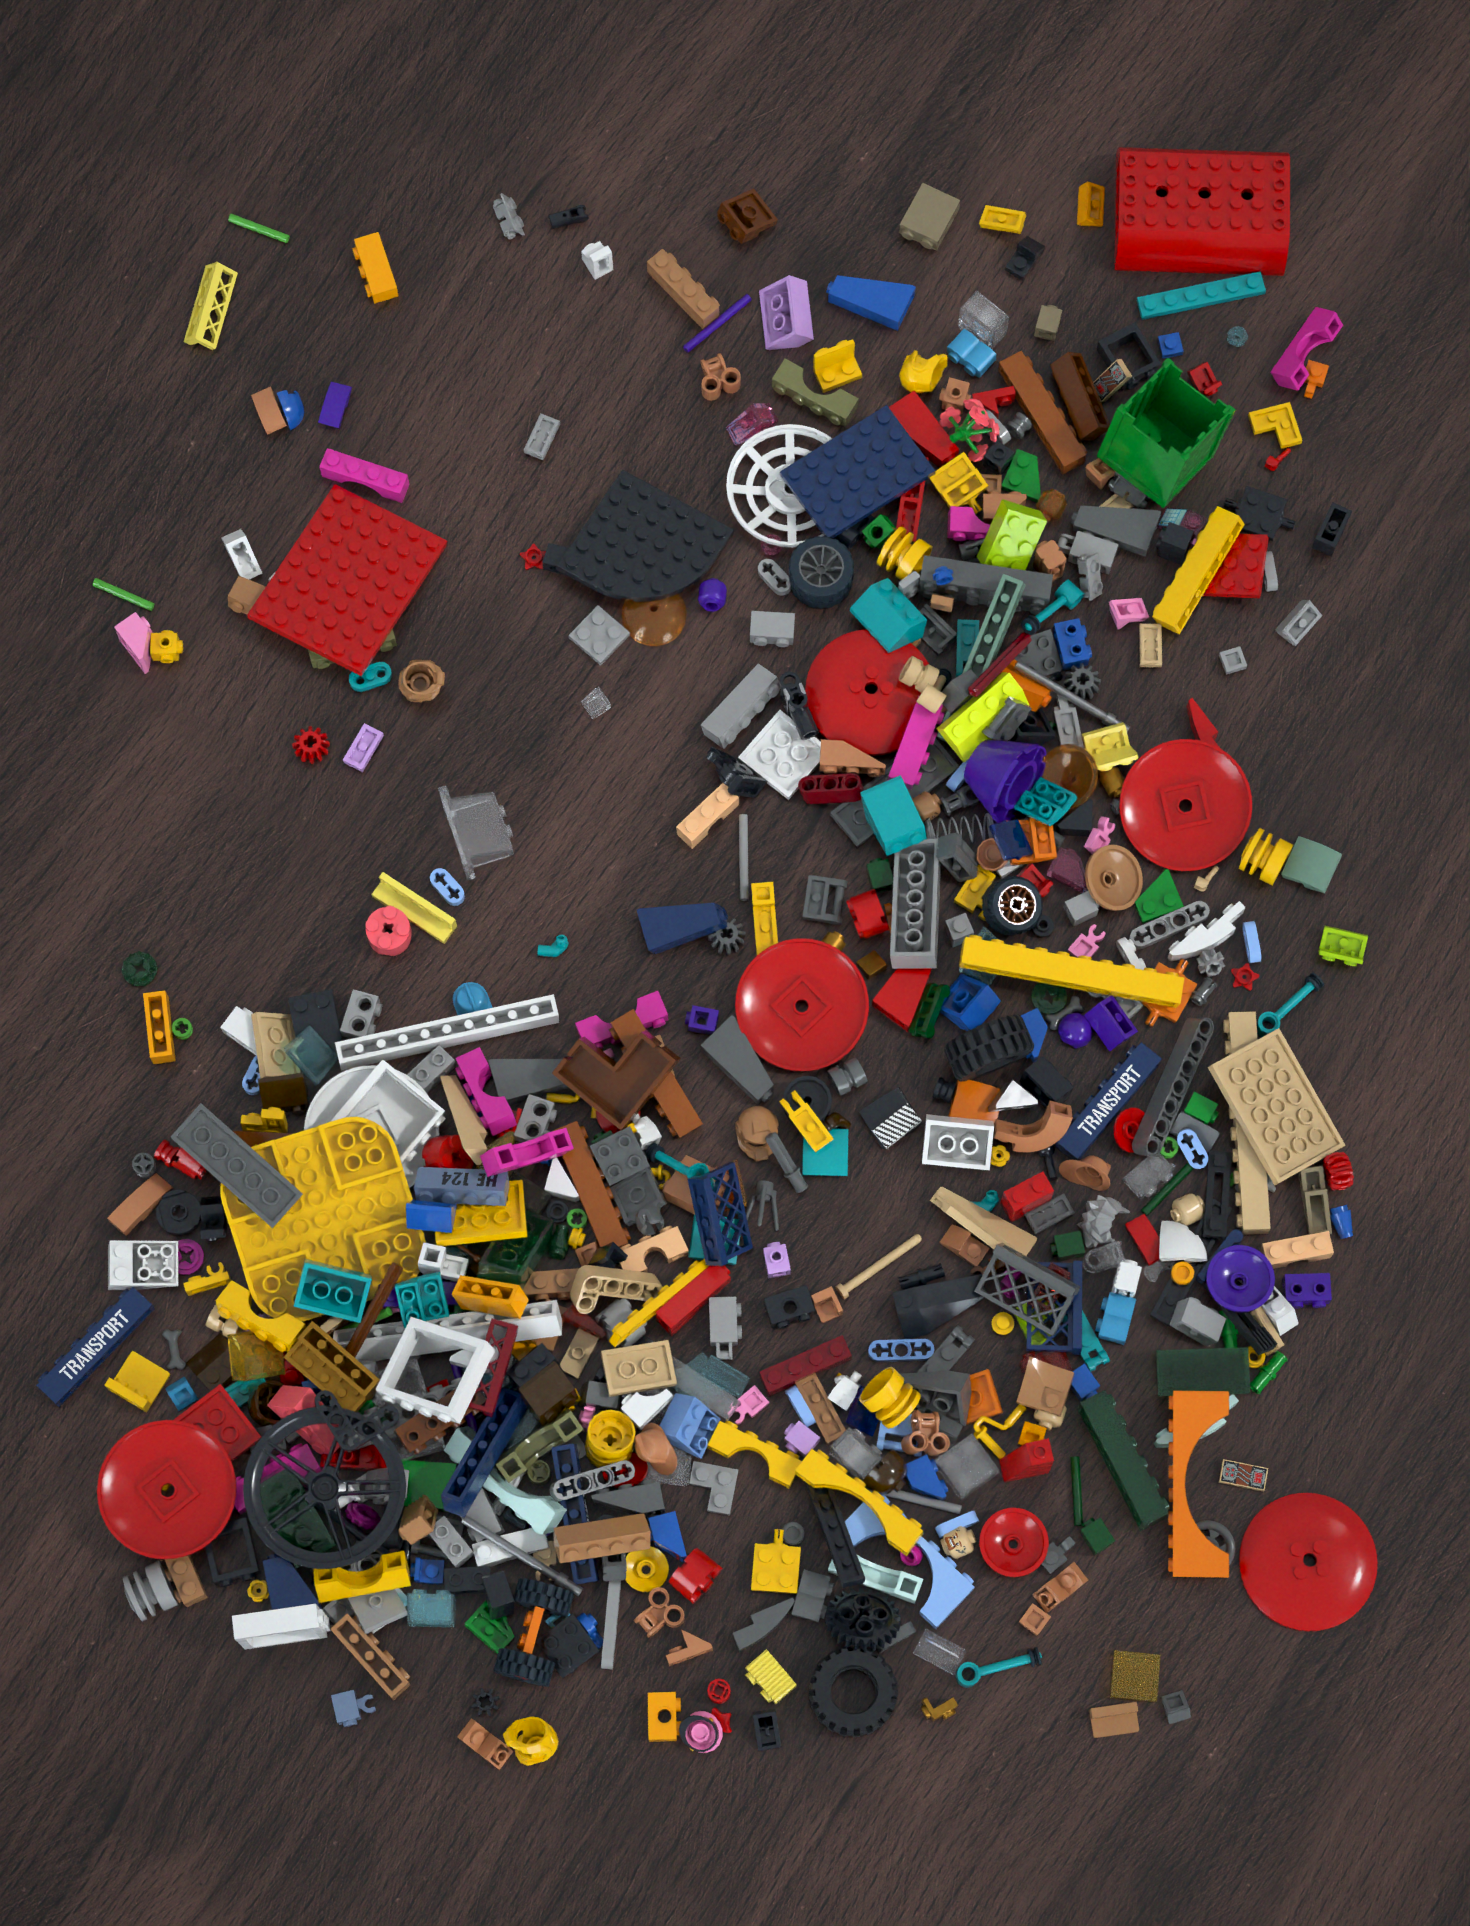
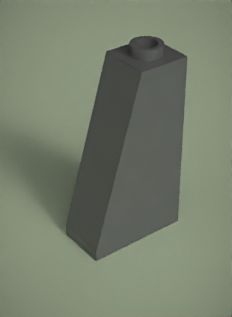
M1081 505L1078 512L1074 511L1070 523L1074 524L1073 532H1091L1095 537L1113 540L1116 544H1119V548L1146 557L1161 516V511Z
M731 1015L701 1044V1051L757 1105L762 1101L766 1103L774 1094L772 1092L774 1084L746 1035L741 1032L736 1018Z
M562 1059L488 1060L498 1097L505 1096L509 1105L527 1100L529 1094L538 1097L569 1088L552 1074Z

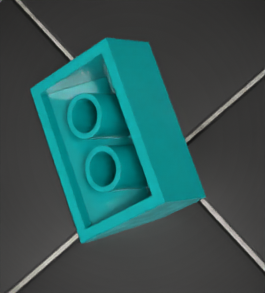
M889 578L871 585L850 608V612L888 653L923 638L927 619Z
M305 1259L294 1307L361 1323L372 1276Z

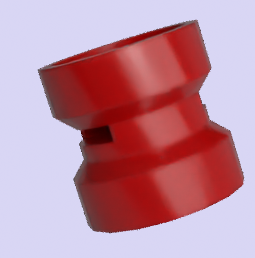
M715 1679L708 1685V1697L713 1703L723 1704L730 1698V1686L725 1680Z

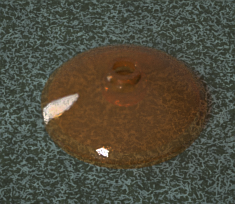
M679 594L649 602H634V599H626L622 607L624 628L630 632V636L634 640L645 645L659 646L671 642L682 632L686 623V606ZM657 607L658 610L656 612L650 611V608Z
M1074 744L1060 745L1049 751L1043 758L1046 766L1042 778L1076 794L1077 800L1070 809L1079 807L1091 797L1096 788L1098 769L1095 759L1086 749ZM1076 776L1075 782L1072 783V778Z

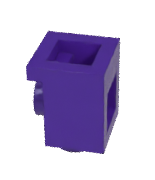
M692 1005L691 1012L687 1011L685 1019L688 1031L711 1036L717 1028L719 1010ZM703 1019L706 1023L704 1025H701L697 1022L698 1020Z

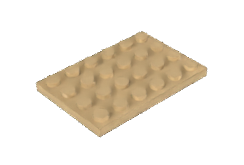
M1279 1028L1208 1067L1274 1186L1345 1146Z

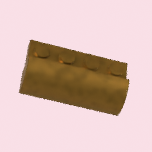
M312 1321L299 1335L298 1341L284 1358L320 1390L332 1392L341 1408L358 1412L367 1400L370 1401L375 1395L380 1379Z

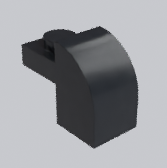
M221 1196L201 1197V1239L215 1241L226 1237V1214Z

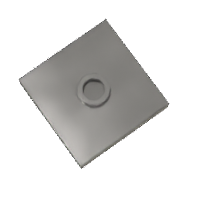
M395 1589L347 1598L365 1634L408 1615Z

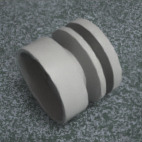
M159 1561L145 1567L147 1577L145 1579H142L137 1571L133 1572L136 1581L134 1584L129 1575L122 1577L127 1600L132 1610L142 1622L147 1620L146 1608H148L153 1617L156 1616L154 1605L157 1603L164 1611L178 1605L171 1583Z

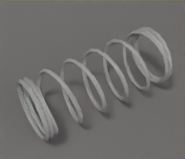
M986 813L984 816L983 830L976 814L972 818L971 831L967 818L965 816L961 817V838L964 818L970 840L973 843L975 816L980 827L982 840H985L986 816L989 838H995L994 822L989 813ZM951 817L948 824V834H950L951 819L954 822L956 833L959 834L955 819ZM941 818L937 821L936 837L931 820H926L927 839H938L939 821H941L944 833L947 835Z

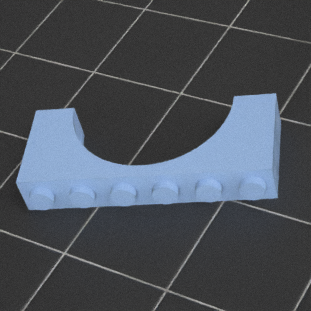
M882 1495L885 1498L884 1502L886 1504H889V1499L885 1495ZM864 1502L845 1521L854 1548L866 1539L886 1535L880 1520ZM921 1536L916 1545L920 1547L929 1562L932 1572V1588L930 1596L919 1614L934 1629H937L974 1590L972 1585L974 1581L965 1572L961 1574L955 1569L956 1563L948 1556L944 1558L939 1553L940 1548L933 1541L927 1542Z

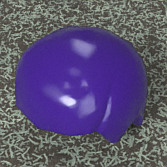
M1071 1013L1065 1015L1059 1021L1058 1034L1064 1043L1071 1045L1073 1048H1080L1086 1046L1092 1040L1093 1029L1084 1015Z

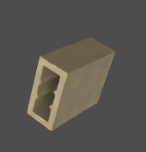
M922 183L900 223L899 233L908 240H915L923 247L937 251L960 209V200Z

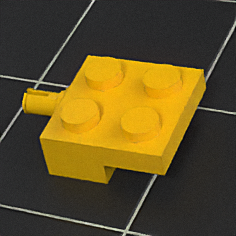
M964 452L936 470L935 474L929 478L949 508L951 506L961 507L969 505L973 508L975 514L983 510L975 499L980 493L988 489V484Z
M774 1529V1543H755L751 1591L797 1594L801 1547L783 1544L784 1530L780 1529L778 1539V1529Z

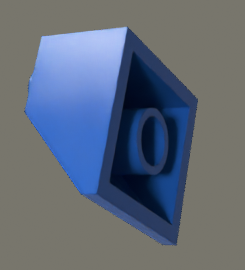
M961 974L951 985L950 994L944 999L940 1013L960 1029L969 1031L982 1025L989 1015L994 1012L1001 1000L987 984Z
M673 1511L648 1518L650 1541H654V1545L658 1549L684 1563L687 1555L676 1512Z

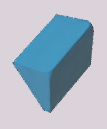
M185 1377L165 1388L178 1411L198 1400Z

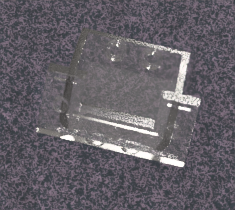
M446 785L438 788L441 803L449 822L467 881L475 878L474 867L514 855L510 837H513L510 825H505L503 817H506L503 804L498 805L494 791L450 798Z

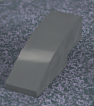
M790 1598L750 1615L753 1624L733 1632V1638L739 1652L754 1646L775 1630L794 1606V1599Z

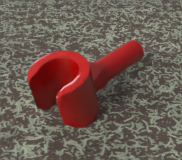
M1287 448L1277 458L1270 455L1264 467L1275 471L1282 459L1291 452V449Z

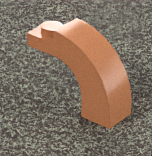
M1049 1101L1044 1115L1038 1121L1027 1125H1019L996 1119L994 1122V1139L1005 1143H1012L1013 1151L1035 1152L1048 1148L1059 1141L1067 1132L1073 1119L1071 1106Z

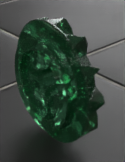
M138 951L129 954L123 961V977L131 985L145 986L156 977L157 963L149 953ZM143 962V968L147 972L139 971L135 974L136 969L133 965L139 966Z
M1039 982L1033 988L1032 1003L1044 1014H1055L1065 1006L1067 993L1064 987ZM1046 989L1050 995L1056 996L1052 999V1005L1048 1000L1042 999L1046 996Z

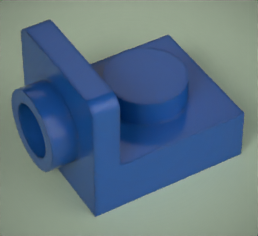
M416 1557L415 1563H411L410 1576L414 1577L415 1583L443 1585L445 1561Z

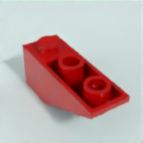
M369 1445L349 1453L345 1451L340 1469L363 1472L387 1468L382 1455L375 1445ZM340 1446L333 1454L329 1465L336 1467L341 1450ZM321 1454L320 1467H324L328 1454Z

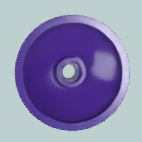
M1234 1245L1221 1250L1213 1257L1207 1269L1206 1282L1211 1296L1219 1305L1234 1312H1249L1261 1307L1269 1299L1274 1289L1275 1275L1270 1261L1260 1251L1245 1245ZM1235 1280H1241L1242 1285L1237 1286L1235 1284Z

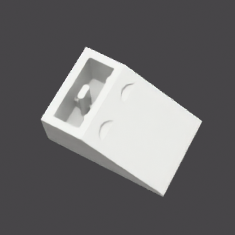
M178 1241L109 1242L108 1290H130L132 1287L136 1290L178 1286Z

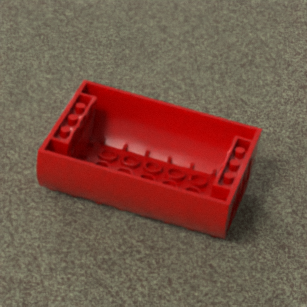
M1118 147L1116 152L1114 270L1244 275L1261 271L1262 275L1284 276L1290 239L1289 153ZM1163 189L1168 195L1159 197L1156 191ZM1200 191H1207L1210 197L1204 199L1198 193ZM1244 192H1249L1252 194L1253 198L1250 200H1245L1242 198L1241 194Z

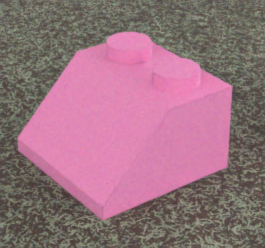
M135 612L114 628L122 645L146 674L149 672L151 662L150 643L151 633L153 632L145 617L142 616L140 618Z

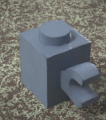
M354 1690L331 1695L337 1723L339 1725L343 1724L344 1727L354 1726L357 1724V1720L362 1719L360 1709L366 1713L376 1711L375 1707L367 1708L365 1706L367 1700L373 1699L372 1695H365L363 1698L357 1699Z

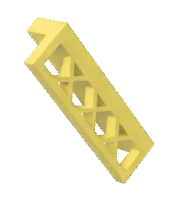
M219 262L205 266L184 338L185 343L189 345L199 343L211 350L216 349L237 272ZM222 272L230 276L226 285L223 284L221 279ZM219 290L223 296L221 304H218L215 297L216 292ZM215 309L218 318L217 322L212 323L210 312ZM206 329H209L211 332V342L203 338Z
M382 872L379 876L380 883L372 893V897L385 906H394L401 910L411 923L445 944L457 927L456 920Z

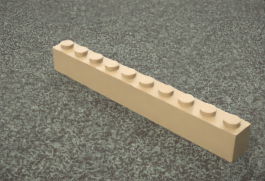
M1256 1011L1228 1013L1227 1019L1223 1020V1031L1228 1033V1041H1225V1054L1231 1055L1258 1040ZM1229 1106V1118L1233 1119L1234 1127L1230 1128L1231 1141H1235V1149H1232V1162H1236L1237 1171H1233L1234 1184H1238V1192L1235 1193V1206H1239L1240 1213L1236 1215V1226L1241 1228L1243 1235L1268 1234L1271 1228L1267 1171Z

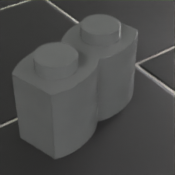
M804 1569L792 1616L817 1623L820 1618L824 1619L827 1605H824V1600L826 1596H831L834 1583L830 1582V1576Z

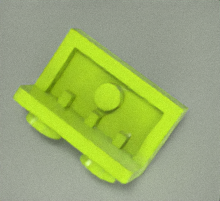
M1324 925L1318 950L1319 955H1323L1322 959L1328 961H1335V959L1344 960V964L1350 966H1357V963L1363 964L1368 935Z

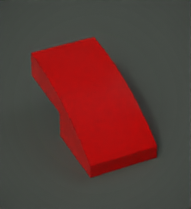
M1143 1214L1126 1223V1230L1136 1243L1138 1251L1147 1264L1150 1266L1159 1261L1160 1238L1146 1215Z

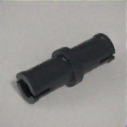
M939 1263L923 1270L919 1268L917 1272L898 1277L902 1290L921 1284L922 1286L927 1285V1282L944 1278L945 1273L942 1264Z

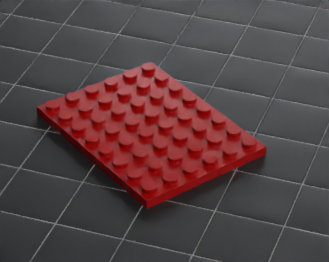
M334 484L247 614L248 619L362 676L446 548L447 540Z

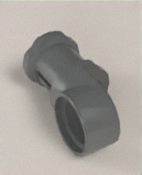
M968 785L956 790L955 794L945 799L943 797L940 798L941 807L947 816L961 807L966 808L980 803L978 798L976 800L967 798L966 793L971 790Z

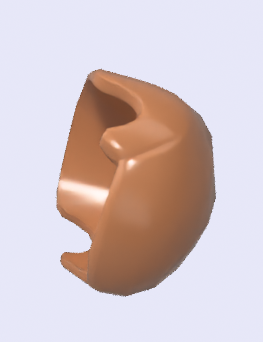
M988 838L983 840L977 847L976 859L983 869L997 871L1003 869L1008 863L1010 857L1009 849L1001 839Z

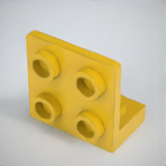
M853 339L840 341L836 346L829 349L822 348L814 354L813 372L823 393L862 378L861 370L854 357L855 342Z
M132 1351L114 1380L109 1377L105 1386L111 1392L147 1413L170 1377V1373Z

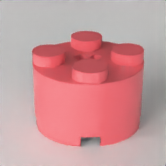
M394 906L382 907L374 911L366 921V934L369 944L378 954L396 956L408 948L412 931L407 916L401 910ZM387 929H389V930H392L393 932H392L391 934H389L388 932H385V931H386Z

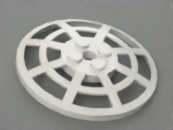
M788 424L765 429L752 436L740 447L731 461L727 474L726 489L731 510L737 521L747 532L768 544L793 548L804 542H796V531L811 528L816 524L813 520H810L807 523L796 525V514L806 510L794 494H789L785 491L787 484L780 476V471L795 462L794 454L806 456L811 452L807 449L794 447V434L812 437L824 444L832 438L815 428ZM785 434L786 447L772 450L762 457L753 448L756 444L767 438ZM747 454L755 464L749 472L746 485L733 484L736 469L742 458ZM786 455V464L775 469L767 463V461L774 457ZM761 468L768 475L765 486H753L754 478ZM733 493L746 494L749 506L756 515L748 524L737 509ZM753 495H766L770 505L761 512L755 504ZM778 511L787 515V525L778 524L768 518ZM764 523L774 529L788 531V542L767 538L754 529Z

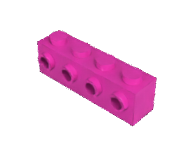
M916 702L887 781L901 775L907 789L912 790L914 784H919L922 773L918 771L921 764L926 765L930 755L929 752H926L929 744H934L937 733L934 732L936 724L941 725L945 714L941 712L942 704L934 714Z

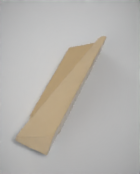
M456 1075L440 1076L462 1146L474 1163L481 1165L480 1155L487 1151L484 1143L487 1132Z
M940 1187L930 1199L941 1210L993 1249H995L997 1244L1004 1243L1027 1256L1037 1241L1035 1236L944 1187Z

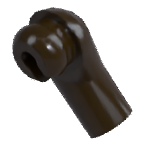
M837 1112L826 1116V1120L822 1122L828 1131L836 1127L849 1129L851 1126V1122Z

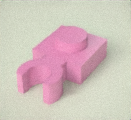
M1101 817L1098 821V828L1092 829L1084 847L1093 854L1100 847L1109 845L1111 839L1108 835L1113 832L1115 824L1110 823L1109 818Z
M1092 925L1089 928L1088 936L1086 937L1081 933L1067 952L1077 958L1078 956L1092 957L1099 948L1095 943L1104 939L1105 932L1103 931L1101 935L1095 936L1093 931L1096 929V925Z
M754 1385L737 1399L740 1406L732 1407L728 1411V1415L731 1416L735 1412L739 1413L740 1418L735 1421V1424L740 1425L747 1413L753 1418L769 1404V1401Z
M586 1405L584 1411L581 1410L578 1422L584 1429L582 1431L587 1432L589 1422L594 1417L596 1408Z

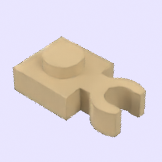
M548 1541L549 1548L533 1553L534 1558L548 1567L556 1565L557 1553L554 1541ZM536 1571L537 1581H540L541 1573L539 1571Z

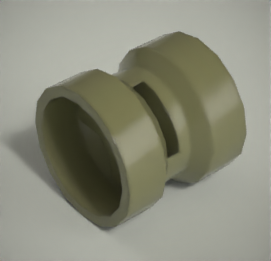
M536 1460L528 1468V1477L534 1485L543 1486L550 1481L551 1471L546 1462Z

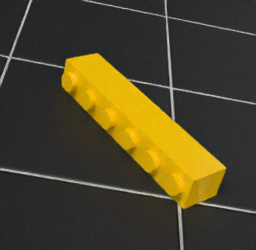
M1219 506L1209 515L1207 525L1197 536V542L1188 551L1182 567H1179L1176 571L1175 579L1166 588L1162 601L1154 608L1152 617L1157 624H1161L1162 627L1180 635L1245 525L1239 515Z

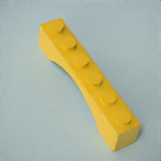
M811 1449L795 1470V1475L813 1488L841 1490L863 1501L880 1520L888 1543L907 1556L923 1535V1530L920 1529L922 1525L913 1518H910V1520L902 1515L903 1511L896 1505L892 1504L890 1507L884 1502L885 1498L875 1490L871 1493L865 1488L866 1484L859 1478L855 1477L852 1479L846 1474L848 1471L838 1463L833 1465L828 1461L829 1457L821 1450L816 1452Z

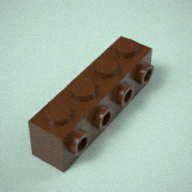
M1067 352L1050 364L1053 371L1052 374L1059 386L1060 395L1067 406L1068 415L1072 418L1077 436L1080 440L1094 441L1108 431L1110 423L1082 354Z
M456 1389L435 1403L448 1407ZM480 1391L474 1394L472 1403L483 1406L486 1403V1399ZM467 1408L460 1424L452 1421L445 1423L439 1420L437 1416L427 1417L419 1413L393 1432L408 1454L414 1451L417 1455L427 1448L425 1443L431 1439L435 1442L446 1435L444 1430L450 1426H453L454 1429L466 1422L465 1416L470 1413L475 1416L481 1411Z

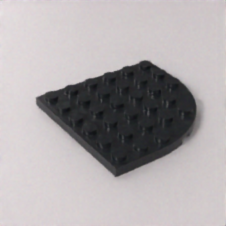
M622 469L558 563L557 570L585 586L615 599H634V602L661 600L677 595L690 585L696 584L712 567L732 537L734 529Z

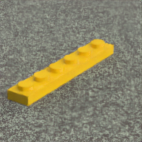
M705 1258L701 1262L696 1260L692 1263L686 1274L681 1272L673 1280V1284L670 1287L665 1285L657 1293L659 1296L655 1299L650 1297L642 1305L643 1309L640 1311L635 1309L627 1317L628 1321L624 1324L619 1322L612 1329L613 1335L609 1342L616 1347L656 1315L655 1312L710 1266L706 1265Z

